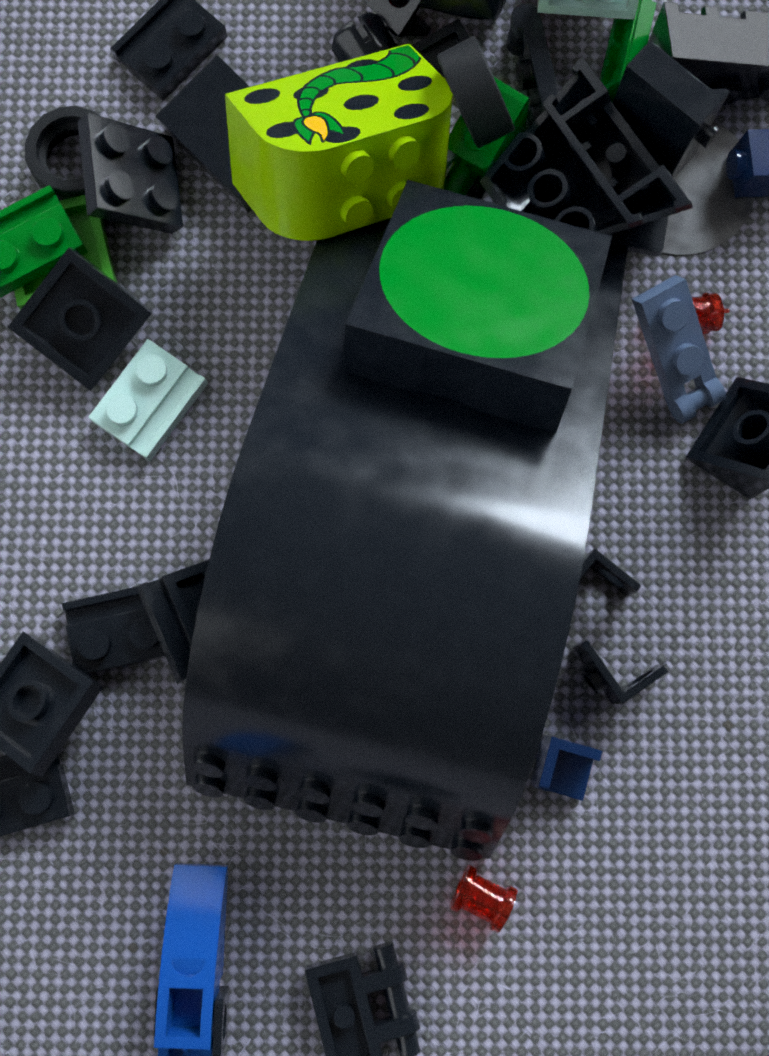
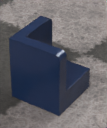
M543 735L530 785L540 790L554 792L583 801L593 760L600 761L603 751L553 736Z

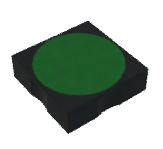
M407 180L345 324L340 371L415 393L447 397L462 402L480 412L556 433L573 388L612 236Z

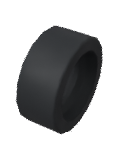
M475 36L437 55L449 88L477 148H481L515 130L503 97Z
M80 106L59 107L43 114L30 128L24 143L25 161L32 176L41 189L51 185L59 201L85 195L83 177L71 180L56 178L47 166L51 150L60 141L70 136L79 135L78 121L84 115L91 113L100 116L95 111Z

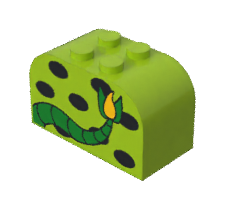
M409 43L226 93L225 102L232 183L269 230L289 239L301 241L322 240L389 219L394 213L407 180L444 189L453 94L446 79Z

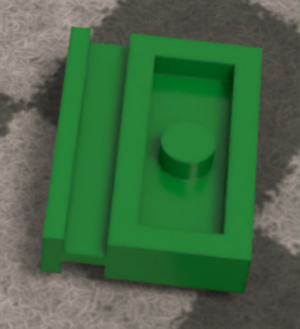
M51 185L0 210V298L49 273L69 247H73L81 255L88 252Z

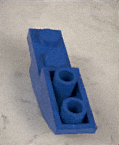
M182 863L174 865L165 921L154 1038V1048H158V1056H212L214 1006L224 966L228 865Z

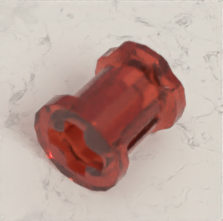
M469 864L455 888L449 909L456 913L463 909L490 923V930L498 934L510 916L518 889L511 885L503 888L479 876L477 868Z

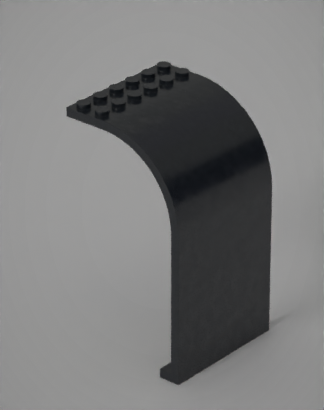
M391 218L331 238L316 241L249 425L218 523L192 638L182 718L186 785L192 786L196 792L208 797L218 798L222 797L223 794L243 798L246 804L257 809L272 810L274 807H280L295 811L298 817L306 821L322 823L328 819L347 824L351 831L358 834L376 835L378 832L397 836L400 842L411 847L427 848L430 845L450 849L451 854L457 858L477 861L482 858L490 859L520 801L539 747L564 655L587 543L628 250L609 247L573 388L557 432L552 433L480 412L473 407L447 397L415 393L340 371L345 324Z

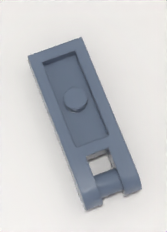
M674 275L632 298L667 406L675 420L683 424L694 418L697 414L696 410L705 405L713 407L726 399V392L716 377L686 279ZM693 379L696 388L686 393L684 384Z

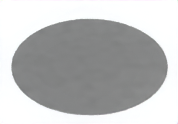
M713 121L711 127L717 126L720 129L707 148L700 144L695 155L674 177V180L692 202L693 208L668 216L663 253L691 255L714 249L725 243L739 231L752 209L755 197L735 198L733 180L728 178L726 172L727 156L730 150L737 144L738 139L729 130Z

